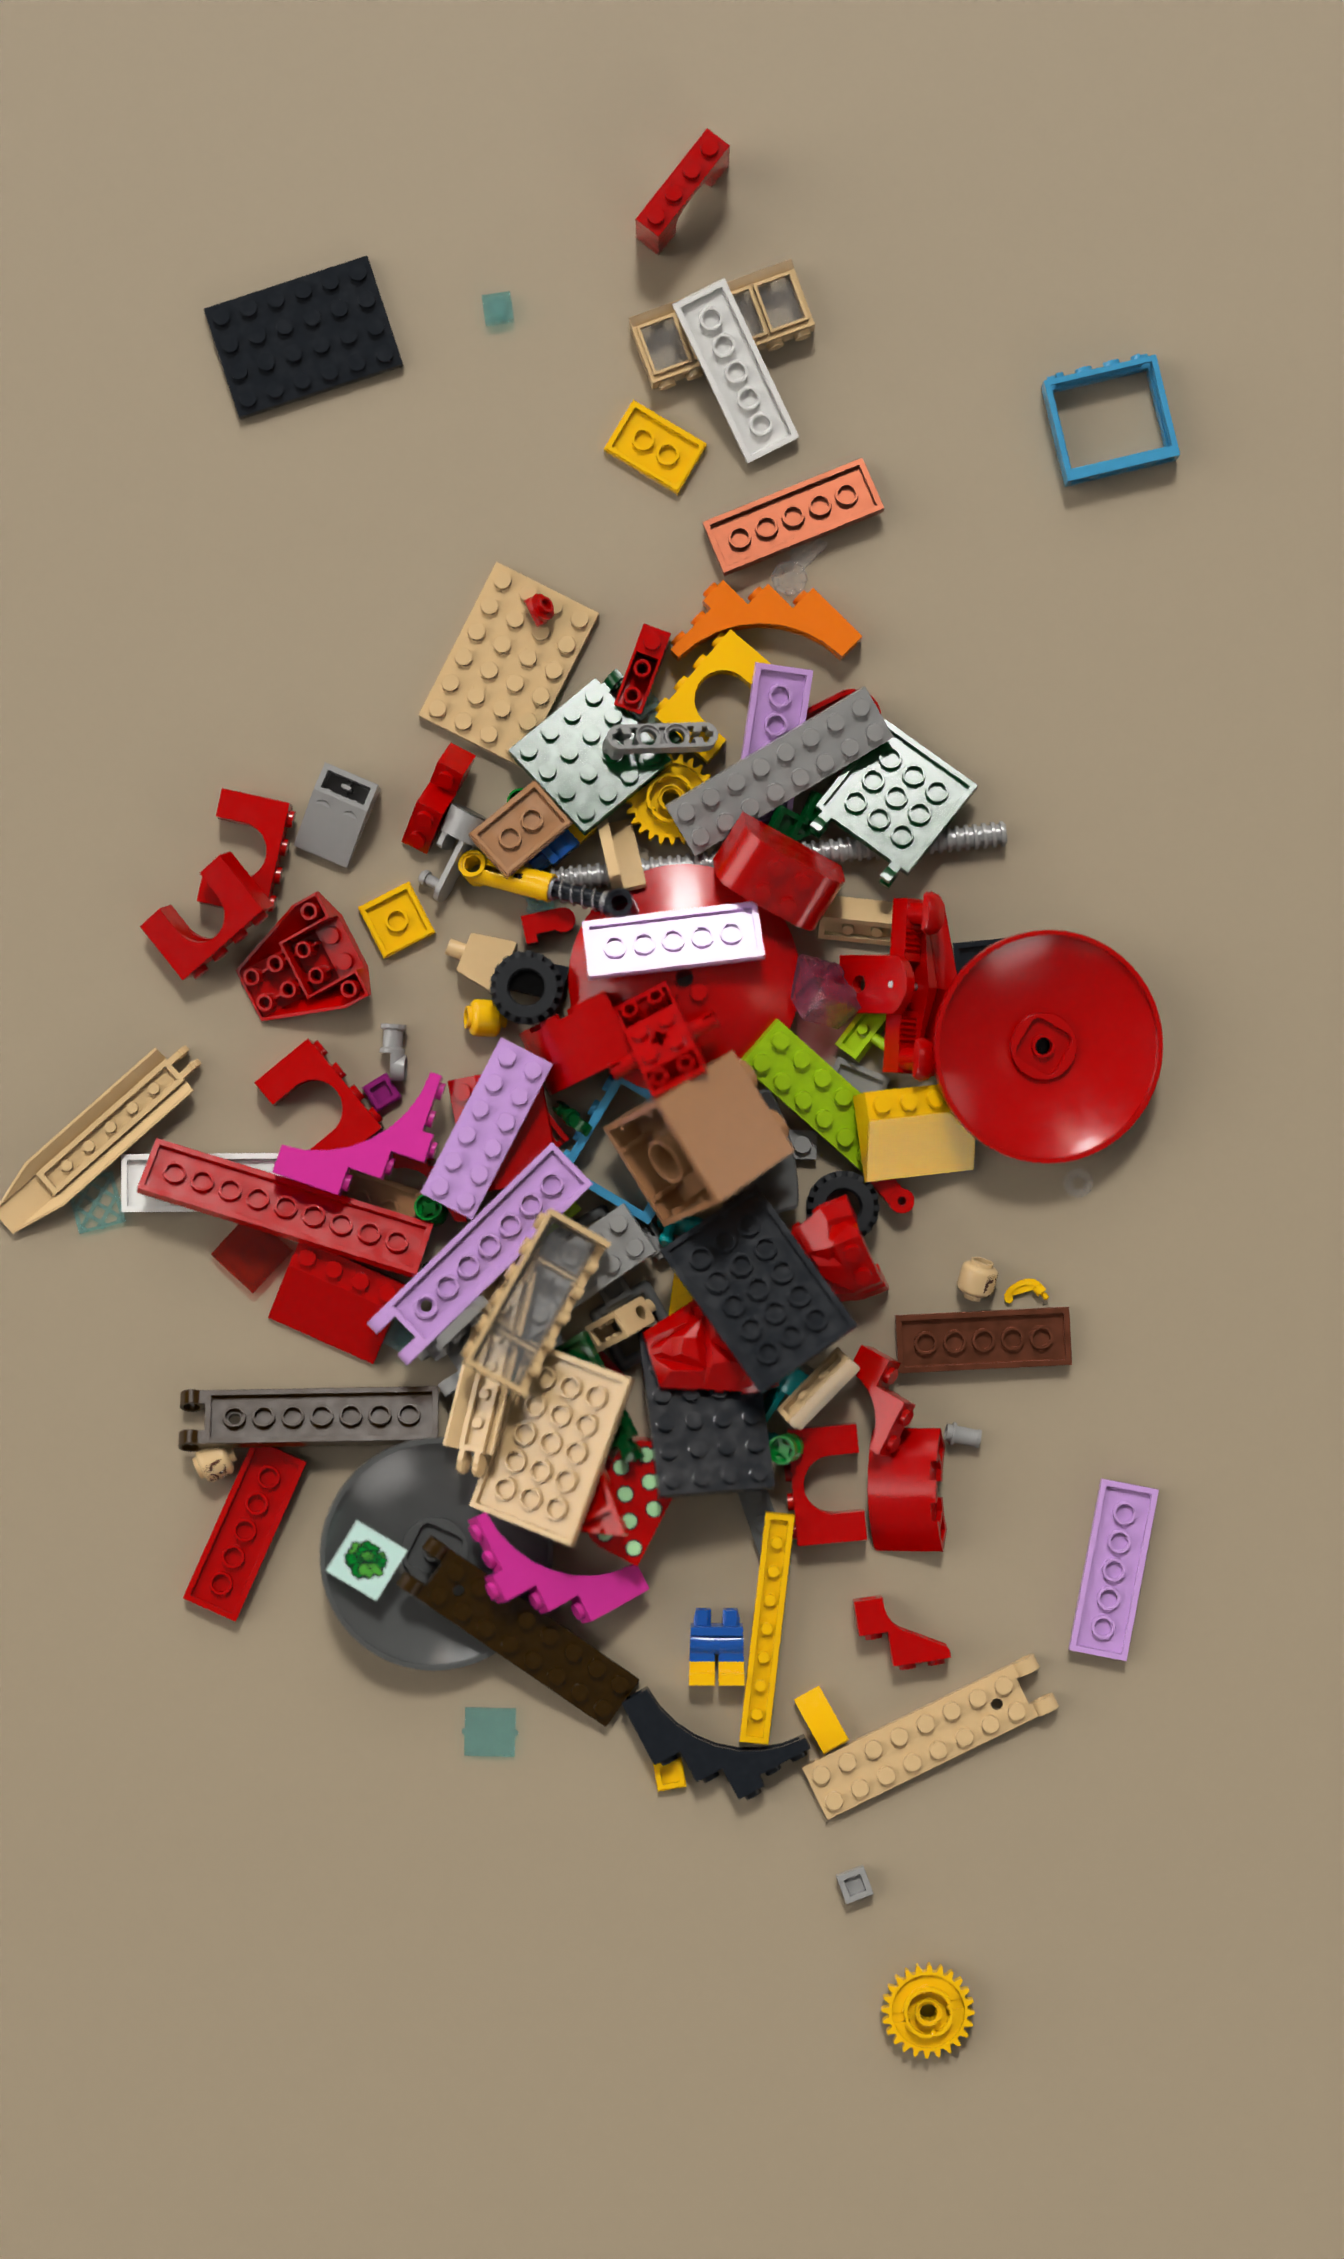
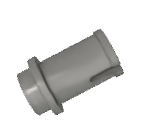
M653 1222L648 1227H644L643 1231L657 1250L651 1256L656 1257L659 1261L664 1258L660 1252L664 1247L658 1242L661 1233Z
M956 1422L946 1425L944 1441H949V1445L959 1443L974 1446L975 1448H978L980 1445L982 1430L957 1426Z

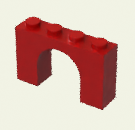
M708 128L703 132L635 219L636 238L657 255L662 252L676 234L678 218L693 195L704 183L712 188L729 166L730 145Z
M222 788L216 817L220 820L253 827L261 833L265 840V861L262 867L251 877L274 905L266 913H273L277 896L273 895L275 884H280L283 868L279 867L281 856L286 857L288 852L289 839L285 838L287 829L293 828L296 811H292L293 806L287 802ZM202 877L197 902L223 908L219 897Z
M231 851L217 856L200 872V875L219 897L224 909L223 926L214 938H207L196 934L172 905L158 909L140 925L141 929L182 980L190 977L198 979L209 970L206 966L212 960L217 962L229 952L227 947L232 942L237 944L247 937L249 933L246 930L252 925L256 927L269 917L266 912L274 906Z
M307 1038L254 1083L274 1106L279 1104L299 1086L310 1081L326 1082L337 1091L342 1101L341 1119L335 1129L310 1150L327 1151L346 1148L372 1139L384 1129L380 1124L384 1119L373 1106L368 1110L362 1102L365 1096L355 1084L349 1087L343 1078L347 1075L336 1062L331 1065L325 1058L328 1052L318 1040L313 1043Z
M852 1422L804 1427L802 1430L787 1428L786 1433H795L802 1439L804 1444L802 1456L796 1461L784 1465L785 1482L791 1481L792 1493H787L788 1511L794 1510L795 1515L792 1540L796 1539L797 1546L867 1540L864 1509L825 1511L814 1506L808 1500L804 1490L806 1472L816 1460L830 1455L859 1453L857 1424Z

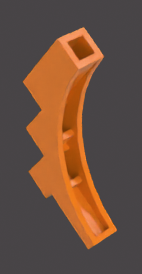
M722 580L718 585L715 582L712 583L703 593L705 597L703 606L708 612L701 611L691 621L693 627L686 634L681 631L671 641L670 644L673 647L670 649V654L679 662L693 649L717 637L721 632L726 634L730 629L736 631L766 628L784 630L804 636L823 646L841 661L861 641L862 635L814 588L808 593L803 590L793 600L792 603L795 606L792 608L769 584L763 589L758 586L747 598L750 601L747 604Z

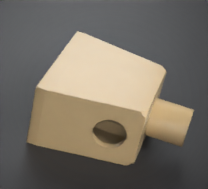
M471 933L467 944L451 938L445 955L460 960L456 970L458 973L490 991V980L494 974L495 967L506 956L509 957L514 954L518 944L510 940Z
M639 1296L584 1328L599 1353L655 1321L653 1315L656 1313V1306L650 1299L644 1300L643 1297ZM616 1321L620 1327L619 1331H615L613 1329V1322Z

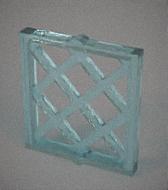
M113 1171L98 1175L87 1185L83 1193L80 1191L78 1195L81 1197L77 1204L74 1197L70 1200L79 1234L97 1229H105L108 1226L126 1222L124 1212H121V1200ZM101 1177L108 1178L103 1187L95 1184V1179ZM110 1182L112 1183L114 1194L106 1190ZM91 1186L100 1190L96 1200L87 1195ZM104 1193L113 1198L108 1207L99 1202ZM84 1198L93 1203L89 1212L80 1208ZM115 1201L117 1202L119 1213L111 1209ZM96 1206L106 1210L101 1219L92 1215ZM78 1211L86 1215L82 1224ZM109 1212L118 1217L114 1222H104ZM89 1218L98 1222L96 1227H85Z

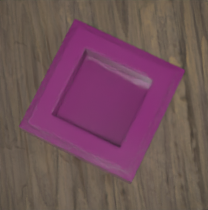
M387 1072L362 1087L377 1112L402 1098Z

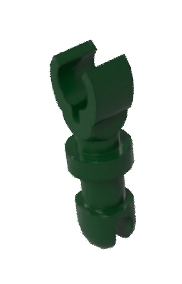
M561 1100L556 1101L559 1106L558 1108L553 1106V1111L563 1119L567 1126H572L576 1131H580L587 1137L593 1127L580 1117L578 1111L573 1108L571 1109L570 1106Z

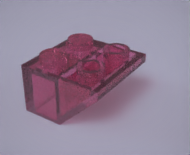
M804 954L797 958L790 998L802 1020L839 1029L861 1009L856 999L857 993L847 983L843 976L845 974L844 970L836 962H829Z

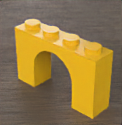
M731 629L726 635L721 632L711 643L714 649L707 656L702 654L692 666L695 671L688 678L684 675L673 688L676 690V693L670 699L665 697L655 708L657 712L655 721L658 723L705 722L695 706L696 692L705 680L715 675H731L741 680L751 689L755 662L771 663ZM677 732V734L681 737L680 742L682 743L683 736L679 732ZM701 732L698 736L702 737L704 742H707L709 737L705 736V732ZM718 733V739L712 749L693 753L708 765L726 744V739ZM690 737L689 743H691L694 737Z

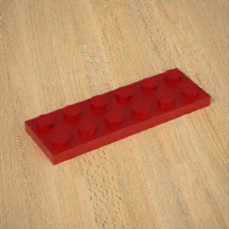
M276 1447L249 1448L183 1599L232 1621H237L308 1461Z

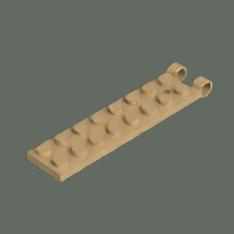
M1034 1654L1021 1657L976 1681L802 1765V1769L827 1820L1038 1716H1043L1057 1709L1059 1705L1053 1693L1045 1694L1028 1703L1017 1678L1028 1675L1040 1667ZM994 1699L1002 1701L1000 1709L992 1708L991 1702Z

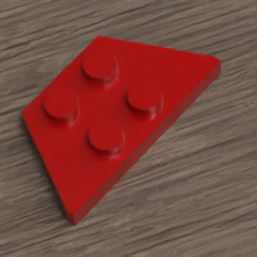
M604 1463L580 1532L627 1536L629 1533Z

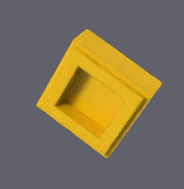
M681 1756L662 1766L661 1762L656 1765L653 1764L658 1792L687 1786Z

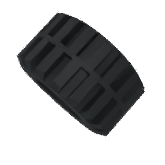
M518 951L509 957L506 956L495 967L494 974L490 980V994L495 1007L505 1018L517 1024L534 1025L535 1023L542 1022L552 1016L562 1002L564 993L562 976L555 964L540 953ZM522 971H532L542 978L544 993L538 1002L532 1005H521L512 998L510 983L516 974Z
M835 1171L821 1177L812 1186L806 1200V1214L808 1218L812 1216V1210L820 1204L826 1203L828 1197L833 1192L848 1190L859 1200L860 1210L857 1220L859 1230L864 1237L877 1222L878 1212L880 1211L879 1197L873 1188L874 1186L870 1182H864L862 1175L851 1171Z

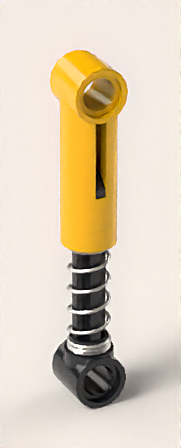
M477 850L466 851L458 860L459 871L468 883L475 887L488 886L545 902L560 899L562 903L568 901L573 906L582 905L584 909L591 907L595 912L600 911V913L611 918L639 914L638 904L630 892L624 888L598 892L596 888L590 890L585 885L583 887L575 886L574 882L572 885L564 883V880L560 882L556 874L522 866L506 879L494 864ZM481 864L476 872H470L473 866ZM628 903L625 909L616 911L619 904Z

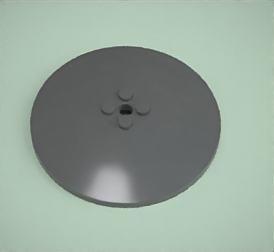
M425 1437L396 1444L371 1457L357 1468L345 1481L330 1505L324 1521L319 1548L320 1571L327 1598L337 1618L349 1634L363 1647L386 1661L403 1667L429 1671L465 1667L496 1653L396 1584L405 1571L426 1584L442 1561L429 1557L422 1548L430 1535L488 1575L494 1573L492 1568H488L482 1558L483 1550L479 1542H475L469 1533L470 1525L467 1521L478 1514L484 1513L469 1506L479 1477H474L471 1473L475 1453L471 1452L472 1462L468 1473H458L456 1463L459 1449L444 1446V1437ZM488 1514L498 1532L513 1548L531 1561L552 1570L553 1540L551 1538ZM356 1520L407 1549L405 1556L377 1601L326 1571ZM457 1585L453 1589V1594L456 1596L462 1595L464 1592V1588L461 1585ZM528 1590L519 1594L520 1597L530 1603L528 1598L530 1593Z

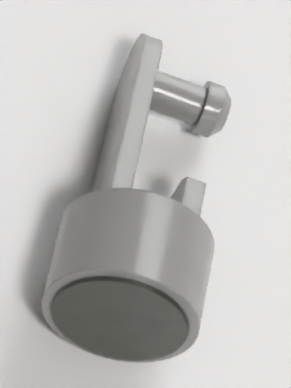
M451 803L439 827L442 830L436 843L439 848L449 850L452 848L455 840H459L441 878H436L428 870L422 871L418 876L419 884L427 885L434 889L433 898L438 902H443L449 896L461 873L458 868V860L461 855L466 851L472 850L473 847H478L470 839L469 833L487 819L458 803Z

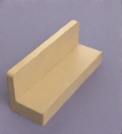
M606 818L597 827L612 890L624 888L632 891L645 888L647 884L631 819L608 823V818Z
M836 896L819 922L818 939L890 946L893 902Z
M837 1346L777 1408L778 1412L792 1427L802 1430L860 1370V1367Z

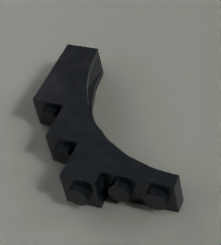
M648 1686L631 1694L622 1701V1705L654 1765L660 1762L662 1766L669 1764L678 1758L676 1753L681 1752L696 1782L703 1779L704 1783H707L720 1775L718 1771L723 1769L738 1799L745 1797L746 1800H749L762 1792L760 1788L764 1787L761 1774L765 1773L766 1776L774 1774L782 1768L780 1764L789 1759L792 1762L798 1761L807 1755L806 1750L810 1749L809 1742L804 1734L782 1743L762 1747H736L716 1743L693 1733L675 1721L658 1703Z

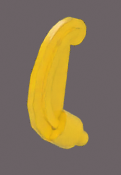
M1026 1278L1011 1285L1006 1290L1004 1299L1007 1303H1011L1013 1301L1012 1296L1031 1290L1037 1296L1041 1295L1044 1300H1048L1049 1296L1041 1282L1036 1279Z

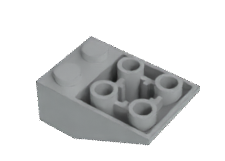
M325 762L313 789L294 846L347 868L381 788L379 785Z

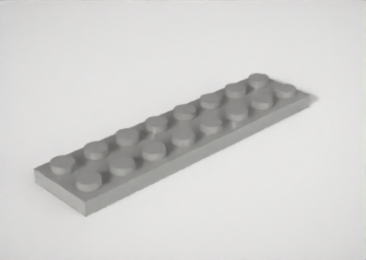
M862 687L669 802L665 807L693 855L696 856L725 839L742 812L758 819L894 738L868 690L866 687Z

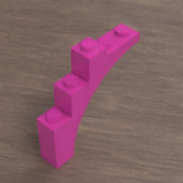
M430 1072L420 1095L409 1110L390 1128L372 1139L351 1147L327 1151L303 1150L281 1145L272 1172L341 1196L343 1191L348 1192L353 1175L349 1174L350 1169L384 1180L385 1174L390 1176L396 1160L391 1158L393 1153L426 1164L428 1158H434L438 1143L434 1142L435 1135L425 1132L426 1127L431 1128L437 1112L432 1109L436 1099L441 1101L446 1088V1084L442 1083L443 1077Z
M486 1512L467 1520L470 1525L469 1533L475 1542H479L483 1550L482 1558L488 1568H492L494 1572L484 1579L487 1583L485 1588L492 1600H496L497 1604L506 1602L528 1590L530 1593L528 1595L532 1607L538 1610L540 1614L549 1612L571 1600V1610L574 1616L581 1620L583 1624L596 1620L649 1590L639 1567L633 1564L611 1573L597 1576L570 1575L553 1571L531 1561L513 1548L498 1532Z

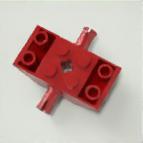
M666 980L614 1007L632 1048L630 1054L608 1064L616 1081L640 1069L653 1098L656 1100L687 1080H694L707 1073V1062L697 1041L699 1036L721 1026L713 1010L689 1022Z

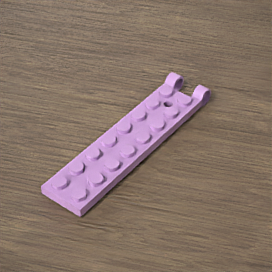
M551 1142L368 1321L367 1325L378 1334L396 1317L415 1337L397 1355L408 1366L521 1255L518 1253V1250L526 1237L531 1239L536 1229L532 1225L540 1211L545 1213L546 1210L552 1208L563 1214L593 1183ZM425 1300L432 1303V1309L429 1312L421 1309V1304Z

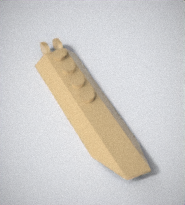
M186 1045L175 1052L169 1059L155 1047L24 1163L0 1201V1220L12 1234L66 1205L194 1091L185 1078L202 1064L198 1058L191 1061L180 1073L173 1066L188 1054L190 1049Z
M539 1245L538 1249L536 1250L537 1253H539L540 1245ZM521 1255L513 1262L514 1264H517ZM532 1260L496 1324L521 1338L537 1270V1263ZM507 1269L480 1294L488 1302H490L496 1289L502 1290L506 1284L507 1279L503 1277ZM488 1303L481 1311L488 1316L493 1305ZM477 1323L473 1327L471 1326L468 1340L474 1341L479 1332L475 1329ZM491 1332L475 1362L511 1381L519 1347ZM463 1364L443 1445L459 1449L456 1470L460 1474L468 1473L472 1462L471 1452H474L471 1473L474 1477H481L485 1474V1468L488 1463L486 1455L493 1456L509 1390Z

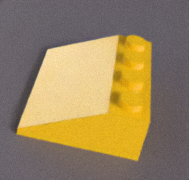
M938 1084L870 1091L853 1096L864 1182L974 1170L975 1138L954 1117L940 1092Z

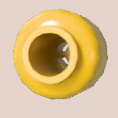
M474 999L470 1006H465L463 1023L464 1028L468 1029L473 1036L496 1037L500 1033L501 1028L506 1027L507 1018L498 1011L492 1000Z

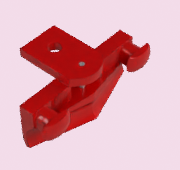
M931 891L923 894V900L893 898L890 955H840L836 1013L886 1014L883 1072L912 1075L918 1081L927 1080L935 1074L932 1051L935 1019L940 1003L957 975L945 905L940 895ZM864 978V980H865V987H864V989H863V991H862V990H861V981H862V979Z

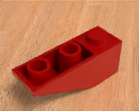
M645 623L643 624L617 694L615 706L640 715L642 714L671 640V633Z

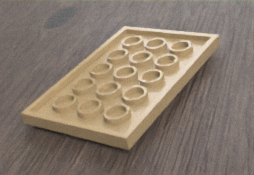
M496 561L418 716L520 767L509 755L508 750L548 717L599 617V613ZM538 593L548 597L552 601L554 616L540 627L536 626L524 603L526 599Z
M528 1340V1342L532 1343L535 1346L538 1344L536 1342ZM552 1349L544 1359L540 1373L537 1377H534L529 1386L527 1397L521 1398L510 1391L505 1404L493 1456L487 1455L488 1463L485 1468V1474L479 1477L469 1506L575 1547L635 1379ZM526 1351L523 1354L513 1382L514 1384L517 1382L531 1356Z

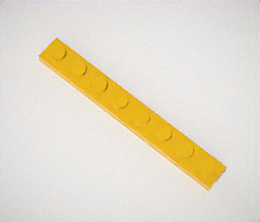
M765 1511L739 1742L766 1745L769 1743L794 1514Z

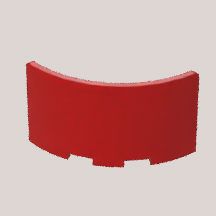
M605 991L567 1009V1016L560 1019L559 1015L556 1014L519 1034L527 1051L553 1064L543 1083L549 1096L608 1068L609 1063H613L631 1053L630 1043Z
M904 1428L900 1436V1445L891 1456L879 1455L869 1450L868 1509L874 1548L877 1551L943 1552L947 1527L944 1516L943 1497H937V1482H942L943 1462L946 1448L941 1428ZM873 1429V1431H872L870 1445H871L872 1440H873V1436H874L875 1429Z

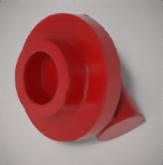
M535 594L524 601L537 627L546 624L554 616L553 603L543 594Z

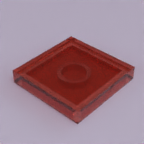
M238 1224L211 1255L247 1289L255 1293L293 1250L278 1236Z

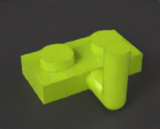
M857 1014L835 1042V1045L857 1062L861 1061L873 1044L884 1051L885 1038L881 1036V1033L885 1030L886 1014Z

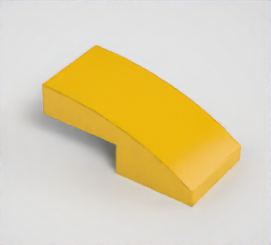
M820 1686L794 1699L823 1754L849 1741Z

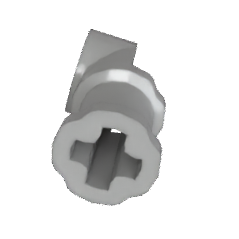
M381 1024V1029H383V1046L379 1048V1053H391L390 1080L406 1081L407 1055H405V1049H403V1031L407 1029V1025Z

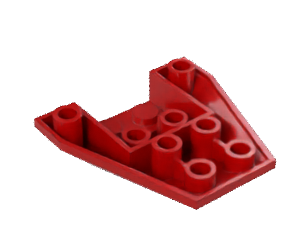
M319 891L293 904L235 970L261 1021L348 1008L371 995L368 965L342 914Z

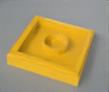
M409 881L358 907L384 959L436 933Z

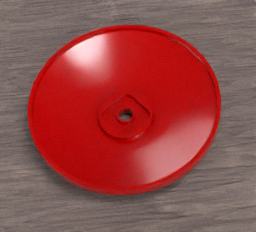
M670 864L645 870L644 875L647 886L629 891L638 904V915L751 902L724 885L716 876L714 867L697 864ZM628 903L619 904L616 911L625 909ZM757 905L764 948V959L589 980L583 928L581 926L574 942L569 962L568 986L571 1007L605 991L614 1009V1007L666 980L689 1022L710 1010L714 1011L719 1020L720 1027H716L698 1037L697 1042L706 1062L709 1063L732 1050L737 1058L741 1059L776 1018L790 1029L800 996L801 977L798 953L784 919ZM592 909L584 921L609 919L611 917L605 916L600 911L595 912ZM688 970L692 973L693 981L690 985L681 986L677 983L676 975L679 971ZM640 1069L622 1077L624 1080L650 1091Z
M1036 930L1019 933L1004 938L979 952L960 970L948 987L940 1003L933 1029L932 1051L934 1071L940 1092L954 1117L966 1131L988 1148L1002 1155L1032 1163L1052 1164L1074 1161L1090 1156L1118 1140L1132 1127L1147 1107L1155 1091L1162 1065L1163 1032L1160 1016L1151 992L1142 977L1126 959L1109 946L1088 936L1069 931ZM1040 1038H1046L1050 1044V1048L1045 1054H1039L1035 1048L1036 1042Z

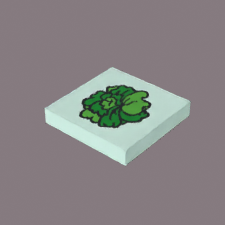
M356 1520L326 1571L377 1601L405 1556L407 1549Z

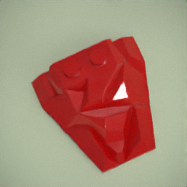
M847 1194L820 1204L812 1210L813 1215L803 1223L798 1221L791 1226L792 1235L840 1302L864 1300L889 1290V1285L879 1264H875L859 1230L857 1216Z
M694 1299L643 1332L642 1335L659 1389L684 1391L707 1389L714 1390L717 1393L740 1391L741 1394L759 1392ZM779 1382L770 1389L777 1388L779 1386Z

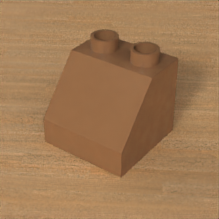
M733 1050L707 1063V1073L694 1080H687L656 1100L653 1096L603 1127L664 1227L722 1202L795 1151L787 1139L789 1130L785 1120L778 1112L767 1107L756 1089L758 1086L756 1073L747 1062L738 1059Z

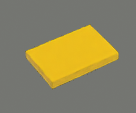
M633 400L604 447V451L678 495L706 449L707 443Z

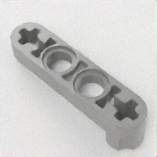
M708 722L619 724L610 728L603 742L602 749L613 760L622 759L624 754L705 752L712 749L718 739V731L714 725ZM673 731L679 732L683 736V742L681 744L672 743L669 740L668 734ZM644 732L652 734L655 738V743L652 745L644 744L640 740V734ZM701 732H705V736L709 737L707 742H704L702 737H698ZM632 733H634V739H630ZM690 737H694L691 743H689Z

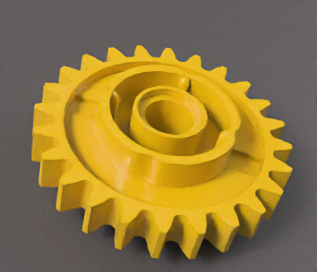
M670 754L668 756L672 759V764L625 803L632 805L626 813L627 815H635L631 825H641L638 831L639 834L647 831L649 832L648 841L658 837L659 845H662L664 840L668 839L670 845L674 846L675 839H679L683 845L685 844V839L666 809L662 800L667 793H674L680 797L710 779L711 775L701 774L703 765L694 768L693 758L685 763L683 762V754H680L677 760H673Z
M927 1962L926 1968L922 1970L919 1964L916 1963L914 1972L905 1967L906 1976L901 1977L896 1974L897 1984L888 1983L887 1985L892 1993L883 1994V1999L888 2004L881 2006V2011L888 2013V2015L884 2016L882 2021L883 2024H891L886 2029L887 2035L896 2034L893 2038V2043L903 2042V2052H906L910 2047L913 2048L914 2057L920 2051H923L925 2058L928 2059L930 2052L934 2051L939 2058L941 2049H945L950 2054V2045L952 2043L959 2047L961 2046L958 2039L959 2036L968 2037L964 2027L973 2026V2022L967 2018L975 2014L974 2009L968 2007V2005L974 2002L973 1998L965 1997L970 1991L969 1987H960L963 1982L961 1976L952 1979L954 1974L952 1969L943 1973L942 1964H939L936 1970H932L930 1962ZM932 2004L936 2007L933 2015L926 2017L920 2014L922 2006Z

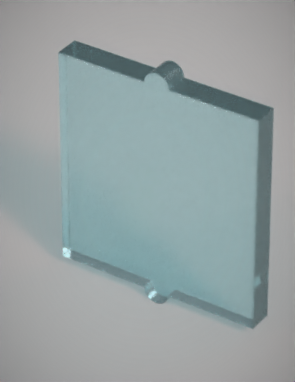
M465 1707V1728L462 1729V1734H464V1756L515 1757V1736L518 1735V1730L516 1729V1708Z

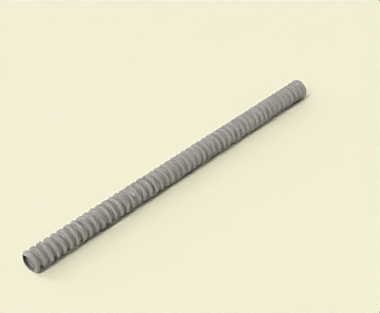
M999 821V824L996 825L994 822H990V825L981 823V826L972 824V827H968V825H963V828L954 826V829L947 827L927 852L929 854H934V851L943 853V850L952 852V849L961 851V848H965L967 851L970 850V847H974L976 850L979 849V846H983L986 849L988 845L996 848L997 844L1005 847L1007 844L1006 825L1003 821ZM847 837L846 840L838 838L837 841L829 839L828 842L820 840V843H815L813 840L811 844H806V841L802 842L803 845L834 862L840 861V863H844V860H849L851 863L853 859H857L860 862L862 858L870 861L871 857L880 860L879 855L857 839H851V837ZM706 851L703 852V855L698 854L696 856H690L687 853L685 857L677 854L676 858L668 855L666 859L659 856L657 860L650 857L647 861L641 858L643 871L670 864H697L714 867L713 858L717 852L712 851V854H708ZM606 862L604 863L605 865L596 863V866L587 864V867L578 865V868H573L571 865L569 869H564L561 866L560 870H555V867H552L549 873L557 875L558 881L564 880V883L571 885L574 882L575 886L583 887L585 885L589 889H593V886L602 888V885H607V888L611 887Z

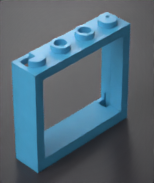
M1139 353L1131 356L1130 361L1121 363L1119 359L1104 362L1103 367L1092 369L1091 366H1084L1076 369L1074 374L1064 376L1063 372H1059L1047 377V380L1043 381L1041 390L1065 487L1177 461L1180 451L1156 354L1148 356L1147 354L1140 355ZM1146 371L1164 447L1071 468L1053 393Z
M610 1074L602 1087L606 1091L601 1101L595 1099L587 1113L591 1116L588 1123L593 1127L587 1137L580 1131H576L572 1139L577 1142L571 1151L565 1149L563 1154L573 1164L575 1163L621 1084L646 1099L652 1097L651 1092L623 1078L616 1081L613 1075ZM591 1181L593 1183L589 1188L591 1191L616 1206L625 1203L633 1216L648 1225L650 1224L655 1211L649 1202L644 1211Z

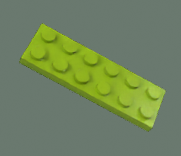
M776 1018L741 1060H744L753 1068L757 1079L766 1088L772 1091L775 1096L863 1173L853 1096L861 1093Z

